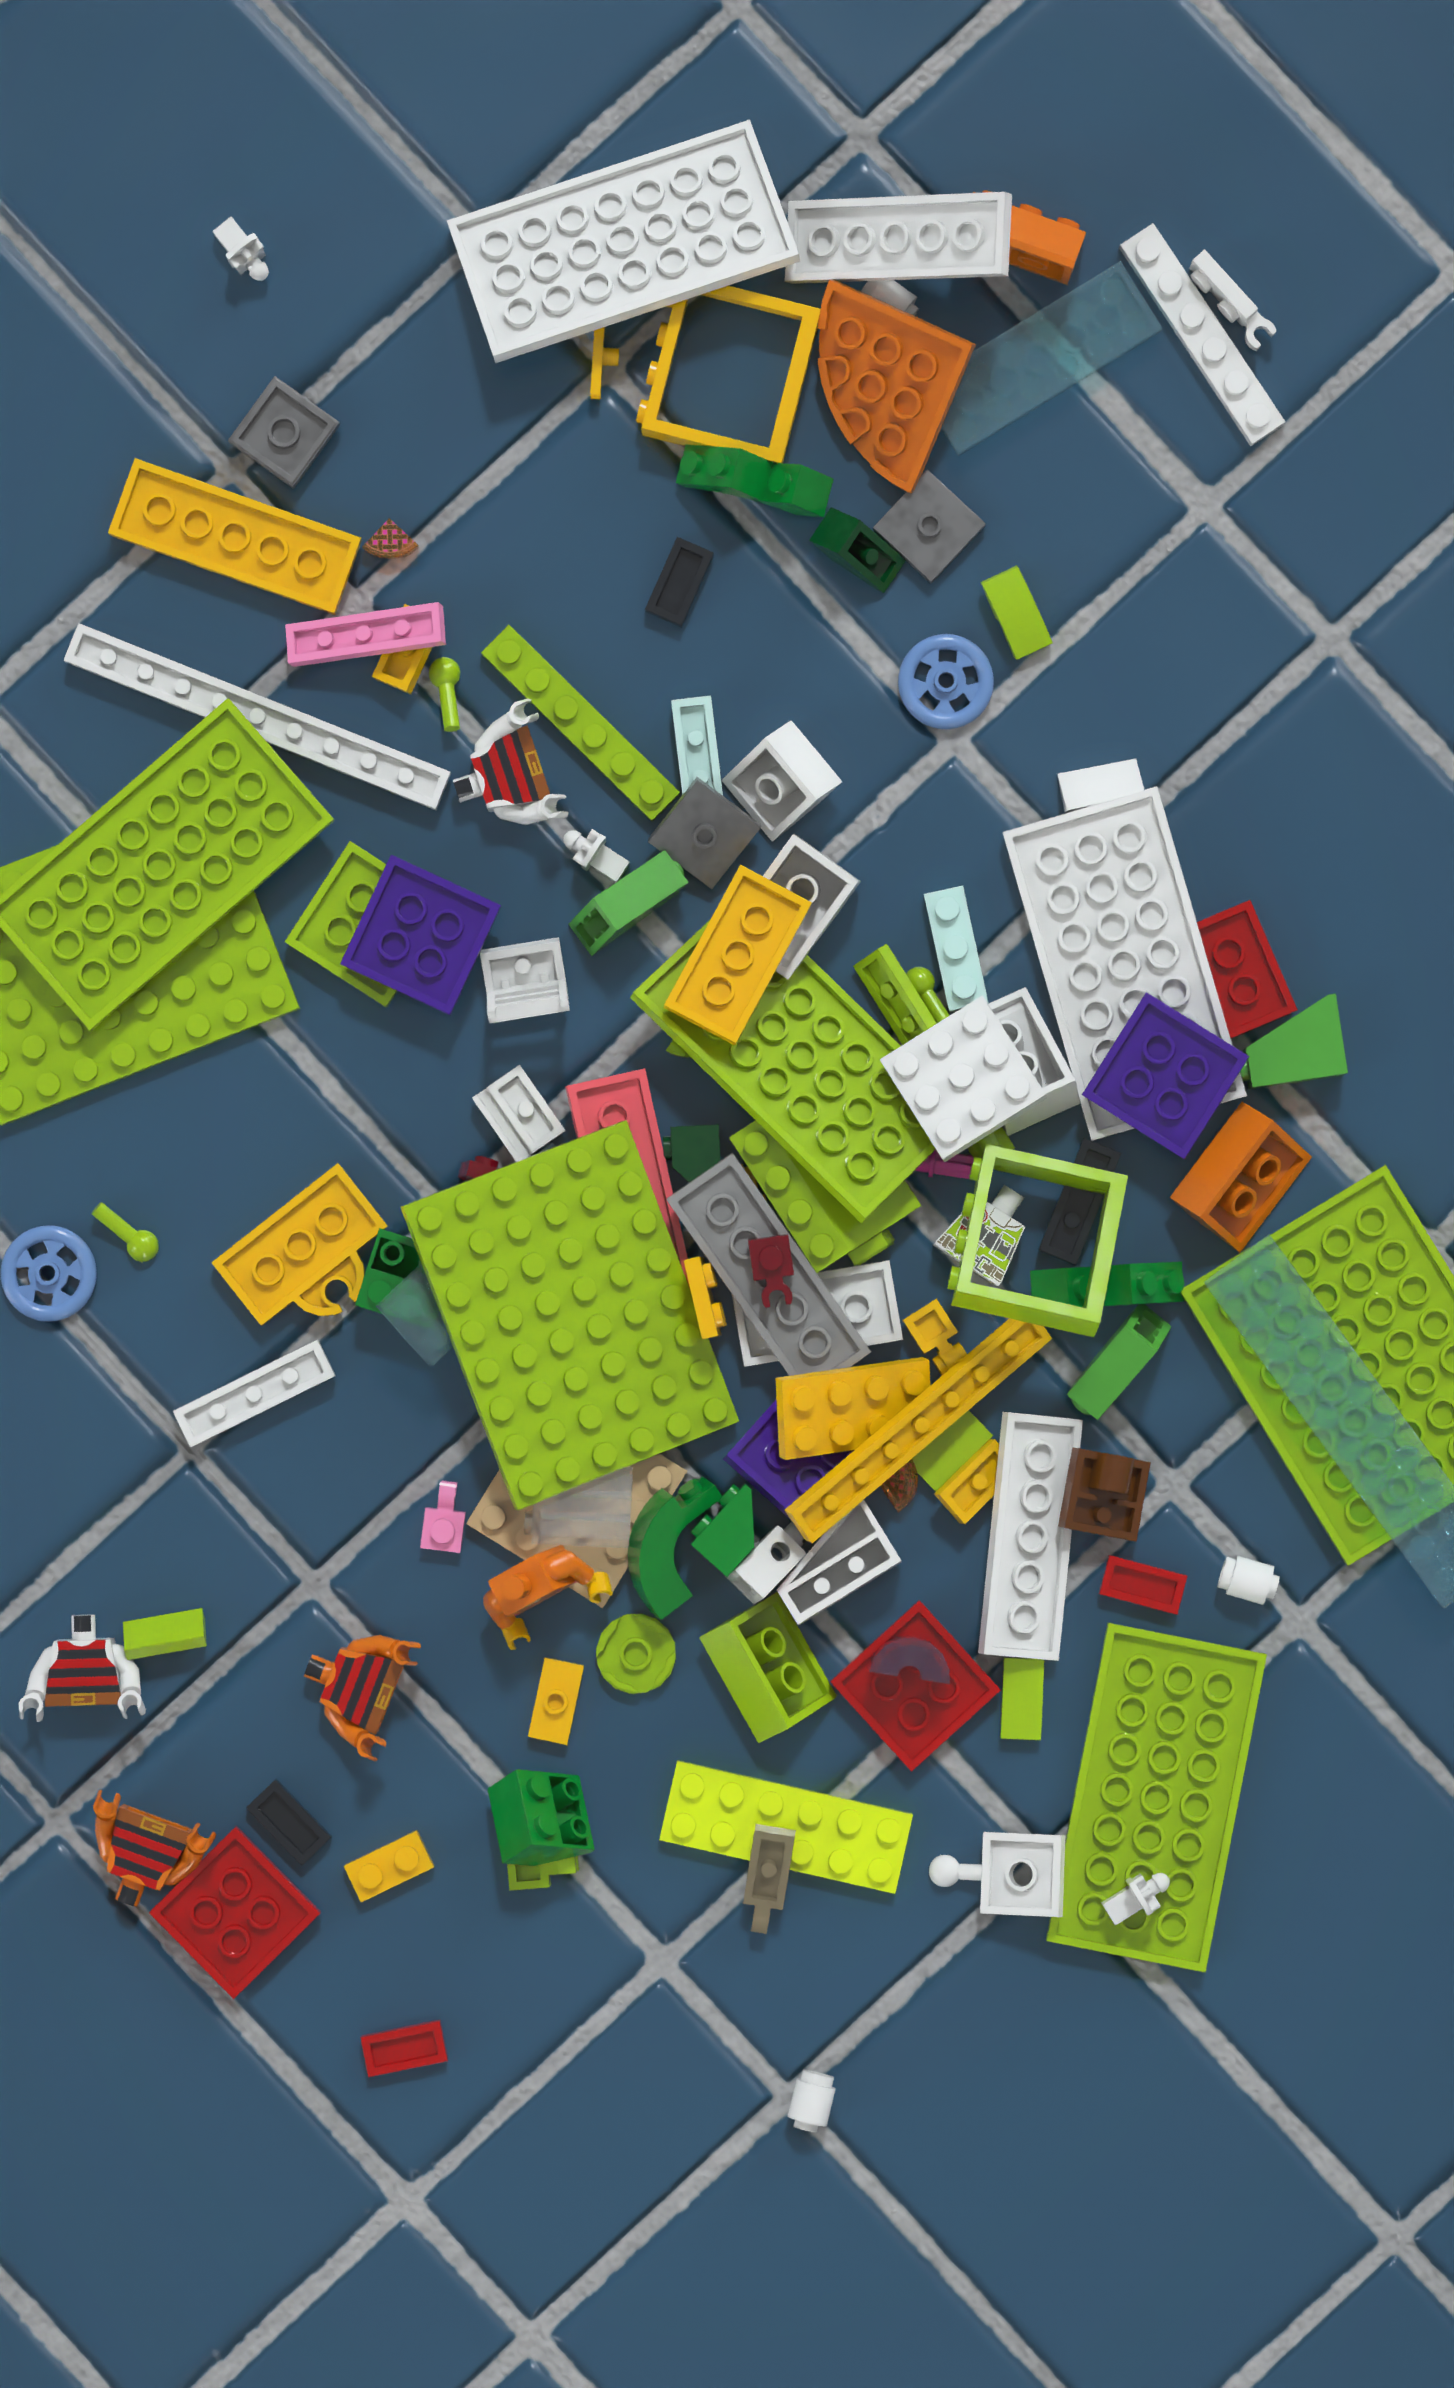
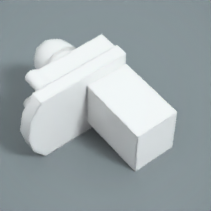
M232 217L213 230L214 236L228 252L226 257L232 268L235 267L240 275L248 270L250 272L249 275L257 281L267 278L269 273L268 266L265 262L261 261L266 256L263 250L264 246L254 233L247 236Z
M593 829L590 831L587 839L576 830H570L564 834L563 842L565 846L570 850L577 851L573 860L580 864L585 871L592 867L616 883L630 865L628 860L604 845L606 837Z
M1164 1873L1154 1874L1148 1881H1145L1141 1874L1132 1879L1130 1877L1125 1880L1128 1884L1127 1887L1101 1903L1115 1925L1141 1909L1147 1915H1150L1161 1907L1155 1895L1160 1892L1163 1893L1168 1889L1170 1879Z

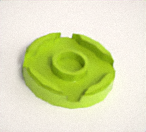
M643 1613L625 1614L611 1621L601 1633L596 1647L597 1665L603 1678L615 1689L629 1694L646 1693L661 1686L670 1676L676 1660L675 1642L669 1629L657 1618Z

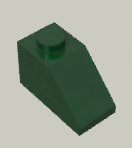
M832 507L809 540L832 561L882 593H885L906 561L861 520Z
M719 1124L670 1127L671 1136H663L665 1159L672 1160V1168L688 1183L721 1161Z

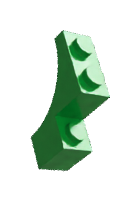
M685 444L676 483L686 488L714 491L753 500L794 515L824 517L833 478L800 464L773 463L741 448Z
M1182 1261L1111 1265L1104 1306L1185 1302L1180 1293L1184 1288ZM1091 1267L1030 1271L1031 1294L1034 1297L1083 1307Z

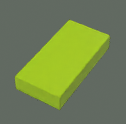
M968 1410L909 1461V1464L912 1468L914 1466V1470L936 1492L993 1435Z
M202 1608L123 1622L124 1651L127 1660L207 1646L205 1616Z
M1003 1657L1001 1739L1041 1740L1044 1659Z

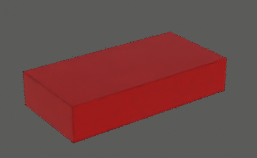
M1108 1555L1098 1594L1177 1615L1187 1575Z
M440 2019L366 2034L360 2037L368 2077L448 2061Z

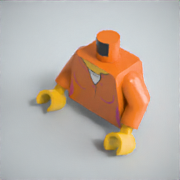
M563 1544L537 1553L490 1579L488 1583L491 1589L484 1595L483 1604L488 1614L497 1626L501 1628L508 1647L511 1650H515L514 1640L524 1637L528 1642L531 1641L523 1619L516 1618L521 1613L577 1582L581 1585L586 1584L589 1600L592 1603L601 1602L599 1593H607L610 1596L613 1593L609 1575L606 1572L594 1573L593 1568L574 1553L566 1550Z

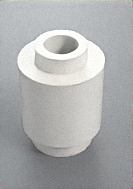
M894 280L867 281L861 292L913 316L919 310L914 305L917 296Z
M1238 1555L1236 1559L1226 1556L1217 1587L1225 1589L1227 1595L1263 1605L1266 1598L1274 1599L1280 1576L1273 1574L1274 1566Z
M811 2070L802 2071L801 2079H796L787 2116L795 2120L793 2127L817 2132L818 2126H827L836 2088L832 2087L833 2076Z

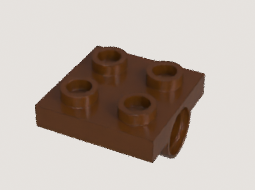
M1072 1447L1058 1527L1137 1542L1151 1462Z

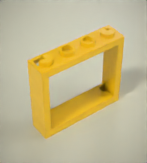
M725 286L701 294L702 296L801 320L768 448L657 420L688 299L666 306L672 308L669 322H661L658 331L656 346L662 347L659 361H651L646 379V384L652 385L649 400L641 399L636 422L642 424V436L682 446L686 444L741 448L773 463H783L818 329L820 309L732 286Z

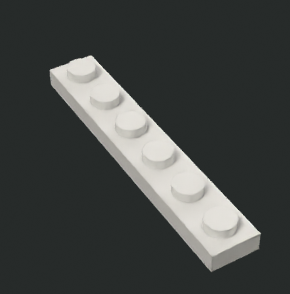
M1154 223L1120 244V251L1249 445H1254L1283 426L1285 420Z

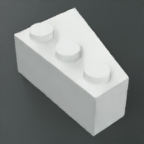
M863 1500L822 1535L779 1586L777 1591L797 1624L801 1625L902 1561L868 1505Z

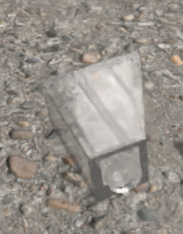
M624 1466L533 1504V1510H525L524 1534L532 1535L531 1544L629 1548L633 1466Z

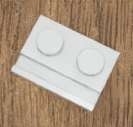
M520 1065L472 1097L516 1162L529 1157L566 1132Z

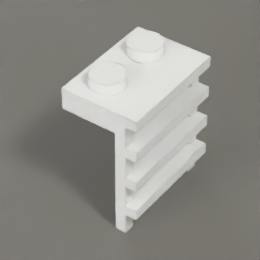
M559 937L481 950L480 958L487 994L489 1023L570 1011Z

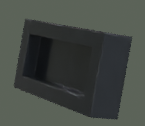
M677 537L647 603L645 612L682 628L714 556V552Z
M277 1779L246 1807L301 1866L332 1837Z

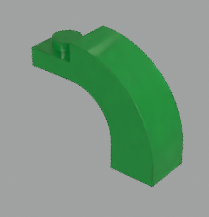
M703 1476L699 1479H692L682 1485L676 1497L661 1488L642 1508L631 1531L628 1545V1566L631 1580L648 1610L660 1620L693 1596L676 1570L674 1548L678 1536L686 1525L722 1498L716 1486Z

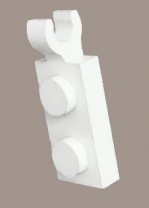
M1205 249L1192 260L1189 267L1193 272L1190 275L1192 281L1202 292L1207 293L1210 291L1220 302L1217 304V307L1231 323L1237 320L1242 327L1245 326V342L1249 348L1257 351L1261 346L1254 337L1255 330L1263 329L1270 337L1275 335L1276 328L1274 324L1260 315L1257 311L1258 307Z

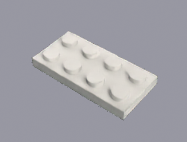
M889 1260L817 1273L867 1346L903 1340ZM732 1294L744 1367L779 1361Z

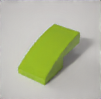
M1017 565L980 582L993 614L999 621L1013 657L1016 660L1053 643L1033 596Z

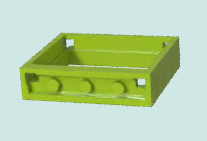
M986 1144L982 1156H974L969 1180L976 1181L974 1194L966 1193L962 1216L968 1217L966 1230L959 1229L954 1253L961 1254L959 1267H951L947 1289L954 1290L951 1305L1094 1337L1101 1322L1128 1175ZM993 1169L1105 1194L1083 1307L971 1282Z

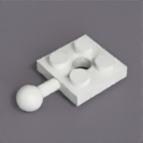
M983 1832L982 1864H959L950 1855H940L930 1863L929 1876L936 1885L941 1887L952 1886L958 1879L981 1881L980 1913L1063 1917L1066 1835ZM1022 1862L1028 1864L1033 1873L1032 1880L1026 1886L1018 1885L1013 1877L1015 1867Z

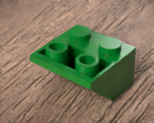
M379 1228L355 1305L435 1330L440 1311L413 1239Z
M746 1483L740 1488L733 1484L718 1501L722 1506L721 1510L713 1518L706 1513L690 1532L695 1536L691 1545L726 1577L732 1573L754 1548L752 1490Z
M516 1769L487 1788L503 1864L537 1866L589 1854L595 1850L579 1775Z

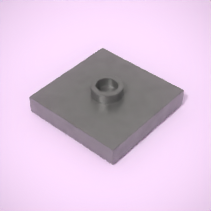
M274 376L228 439V442L294 489L339 428L340 422Z
M927 469L920 477L913 493L906 492L873 527V531L931 584L985 527L986 523Z
M696 777L648 838V842L661 852L665 850L673 861H677L682 868L713 889L760 830L761 824L700 778Z

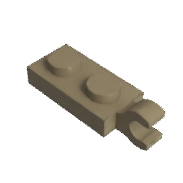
M761 1824L755 1825L743 1904L755 1906L751 1932L767 1934L771 1908L783 1910L796 1830Z

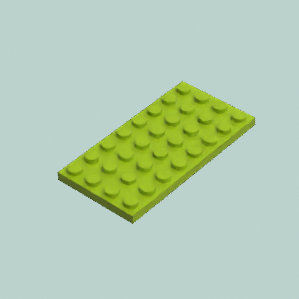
M227 698L0 894V928L83 1024L92 1031L335 820L232 701Z
M708 921L632 993L630 998L862 1223L936 1150L880 1061L881 1058L901 1045L808 955L789 980L775 971L736 1045L665 1009L664 1004L709 923Z
M1107 1622L1065 1838L1063 1917H1050L1046 1941L1206 1973L1267 1654ZM1157 1873H1164L1169 1877L1170 1885L1168 1889L1163 1893L1160 1892L1155 1895L1161 1907L1150 1915H1147L1141 1909L1115 1925L1101 1903L1127 1887L1128 1884L1125 1880L1130 1877L1132 1879L1141 1874L1145 1881L1150 1880L1152 1875Z

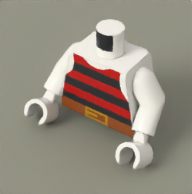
M528 698L514 702L509 712L498 718L487 728L475 743V752L470 755L475 773L453 780L460 803L483 795L489 812H495L500 819L523 825L549 818L568 817V812H557L556 810L557 801L565 799L566 796L550 794L528 725L522 727L524 724L535 722L539 719L538 713L528 717L524 713V707L532 701Z
M95 1615L71 1616L72 1639L55 1640L53 1646L44 1649L30 1673L25 1696L19 1702L20 1719L23 1720L24 1712L27 1709L35 1708L37 1709V1722L42 1721L44 1717V1700L45 1707L118 1704L121 1714L125 1719H127L126 1710L131 1705H137L141 1716L146 1713L145 1705L140 1696L139 1668L133 1659L127 1660L124 1646L116 1644L114 1638H96Z

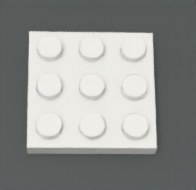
M983 995L880 1059L885 1070L944 1162L1047 1099L1046 1093Z

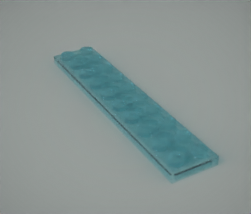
M1270 1234L1266 1235L1203 1281V1283L1441 1608L1445 1609L1454 1602V1485Z

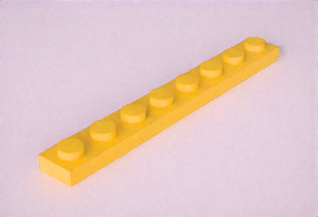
M1009 1318L789 1505L784 1511L803 1538L813 1544L1052 1339L1046 1328L1041 1325Z

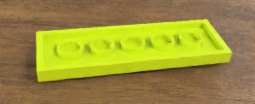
M677 1760L659 1840L750 1861L756 1824L796 1830L789 1870L895 1894L913 1814Z

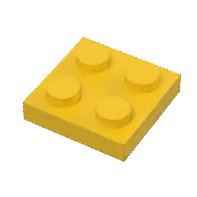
M699 1256L686 1259L684 1264L702 1339L721 1336L720 1327L727 1326L722 1302L714 1303L711 1288L718 1287L714 1267L711 1263L705 1264L704 1257Z

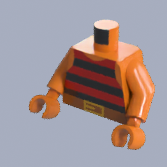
M375 1635L352 1640L347 1648L341 1647L335 1662L313 1654L309 1660L304 1677L325 1685L319 1701L324 1705V1715L337 1733L356 1747L362 1757L377 1761L378 1758L374 1757L371 1753L373 1744L377 1743L384 1747L387 1744L384 1739L375 1735L379 1732L404 1665L416 1666L418 1662L411 1661L408 1656L411 1647L421 1648V1644L418 1642L400 1641L382 1635Z
M99 1790L93 1805V1810L96 1814L95 1835L100 1858L107 1863V1872L122 1877L115 1899L131 1906L138 1907L145 1886L160 1891L165 1885L173 1886L178 1884L198 1867L205 1852L216 1838L214 1831L209 1838L202 1837L198 1833L200 1823H196L193 1829L126 1804L121 1805L118 1809L121 1800L119 1793L115 1794L113 1802H106L101 1796L103 1791Z

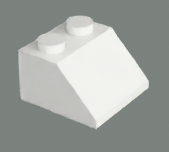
M791 720L765 737L721 780L750 816L761 824V829L772 842L816 807L842 783L841 779Z

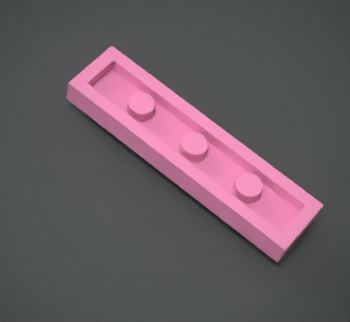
M439 602L285 625L288 664L292 667L446 645L443 606Z

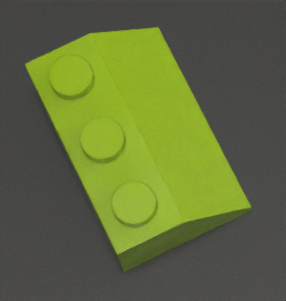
M778 1592L699 1637L758 1743L789 1729L837 1697Z

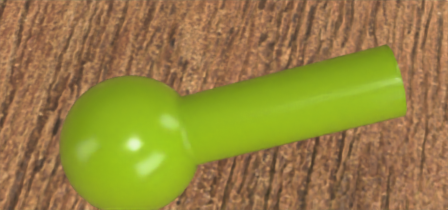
M440 657L432 662L428 674L432 684L439 689L444 730L453 732L460 729L454 688L460 678V668L453 659Z
M924 967L910 969L906 975L935 1021L939 1023L950 1016L933 990L935 987L933 974Z
M102 1202L95 1207L91 1215L127 1243L128 1254L134 1260L146 1262L156 1256L159 1243L153 1233L147 1230H135Z

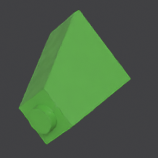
M664 850L592 898L568 925L590 955L593 956L673 898L688 883V880L684 876L681 865L677 861H673Z
M1336 994L1325 996L1242 1050L1243 1053L1250 1056L1240 1071L1243 1081H1247L1248 1090L1343 1076L1348 1073Z
M1138 1304L1073 1383L1067 1393L1072 1399L1073 1405L1080 1412L1086 1415L1091 1414L1098 1420L1158 1351L1172 1326L1145 1304Z

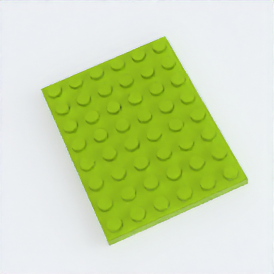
M56 846L0 867V894ZM255 891L241 901L92 1031L83 1024L0 928V1125L3 1126L301 1009Z
M627 1120L400 1206L515 1510L523 1509L739 1422L710 1341L701 1337L689 1285Z
M1386 1165L1183 1288L1180 1293L1347 1566L1454 1502V1275Z

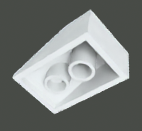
M795 834L790 837L763 875V877L812 902L776 969L779 974L788 980L861 882Z
M1026 987L989 1003L988 1005L1047 1095V1099L1002 1126L1008 1136L1080 1104L1076 1080Z

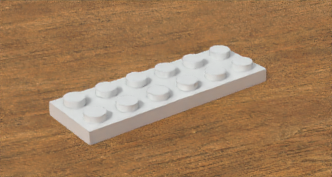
M1007 192L788 201V225L799 252L800 262L785 266V281L796 284L824 283L830 279L839 282L1008 276L1012 194Z
M1002 1412L978 1653L1059 1661L1072 1529L1058 1527L1072 1447L1080 1448L1083 1420Z

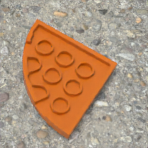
M830 279L822 299L818 319V329H820V358H818V367L827 403L847 441L855 446L859 453L871 464L870 466L892 484L909 493H913L976 344L837 280Z

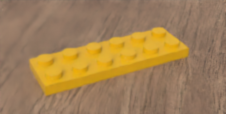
M134 458L108 534L112 537L336 615L362 542L361 537Z

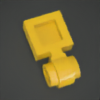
M937 1298L902 1320L923 1354L936 1347L938 1350L936 1351L937 1356L932 1361L941 1376L967 1355V1352L959 1342L953 1346L951 1343H948L947 1340L957 1334L958 1331Z

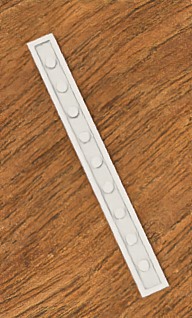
M80 623L77 625L64 657V661L68 664L203 718L229 698L268 744L433 810H437L451 775L450 771Z

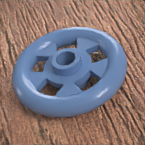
M939 634L923 639L907 653L898 674L899 694L906 709L921 723L937 729H955L971 723L985 710L993 693L994 676L987 656L975 643L958 635ZM939 651H956V663L949 661L939 662ZM920 662L931 666L926 682L914 678ZM974 666L978 682L967 685L965 673L962 669ZM943 674H949L952 676L954 684L949 688H944L938 682L939 677ZM926 691L933 698L940 701L934 710L927 708L919 700ZM961 694H964L969 704L955 712L949 701H953Z
M46 1225L25 1231L10 1244L2 1260L0 1275L4 1293L15 1309L31 1319L51 1322L74 1315L88 1302L96 1284L97 1269L94 1256L89 1246L81 1237L66 1228ZM44 1242L48 1252L37 1256L33 1260L28 1249L37 1243ZM65 1246L77 1258L70 1266H67L66 1262L57 1255ZM45 1266H52L55 1270V1276L50 1281H45L41 1277V1270ZM28 1267L30 1285L19 1286L17 1268ZM70 1275L80 1280L72 1296L61 1290L66 1285ZM37 1290L42 1293L53 1294L50 1306L34 1302Z

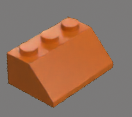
M1020 204L1019 208L1012 205L1009 264L1068 285L1086 232L1080 230V225L1070 219L1058 217L1057 221L1043 217V212L1031 205Z
M1241 1102L1185 1178L1179 1183L1170 1198L1192 1218L1240 1253L1312 1156L1272 1119L1246 1103Z

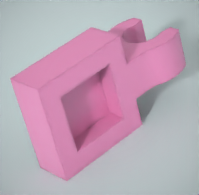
M442 1480L439 1486L438 1507L425 1508L420 1548L461 1552L466 1512L454 1510L458 1482Z

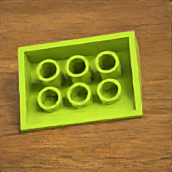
M756 1120L729 1137L816 1273L822 1271L922 1206L905 1180L868 1218L860 1223Z

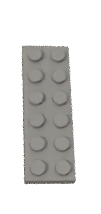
M733 1153L666 1199L789 1376L851 1367L871 1353L869 1347ZM788 1234L794 1275L783 1276V1282L789 1286L792 1292V1303L786 1305L784 1293L780 1290H774L769 1295L770 1307L765 1308L762 1303L761 1293L766 1286V1279L756 1281L753 1279L748 1240Z

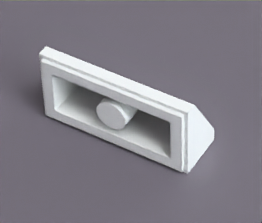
M1136 759L1057 774L1065 813L1144 790Z

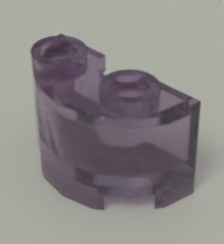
M915 1635L897 1636L885 1642L873 1654L868 1668L869 1672L898 1676L899 1671L903 1667L913 1666L919 1670L922 1680L950 1684L949 1667L941 1651L929 1640Z

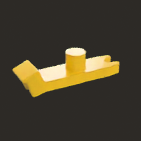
M605 327L594 330L591 399H601L603 366H619V348L604 347Z

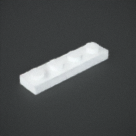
M316 1340L174 1410L173 1413L189 1446L193 1447L335 1377L336 1374L319 1340Z

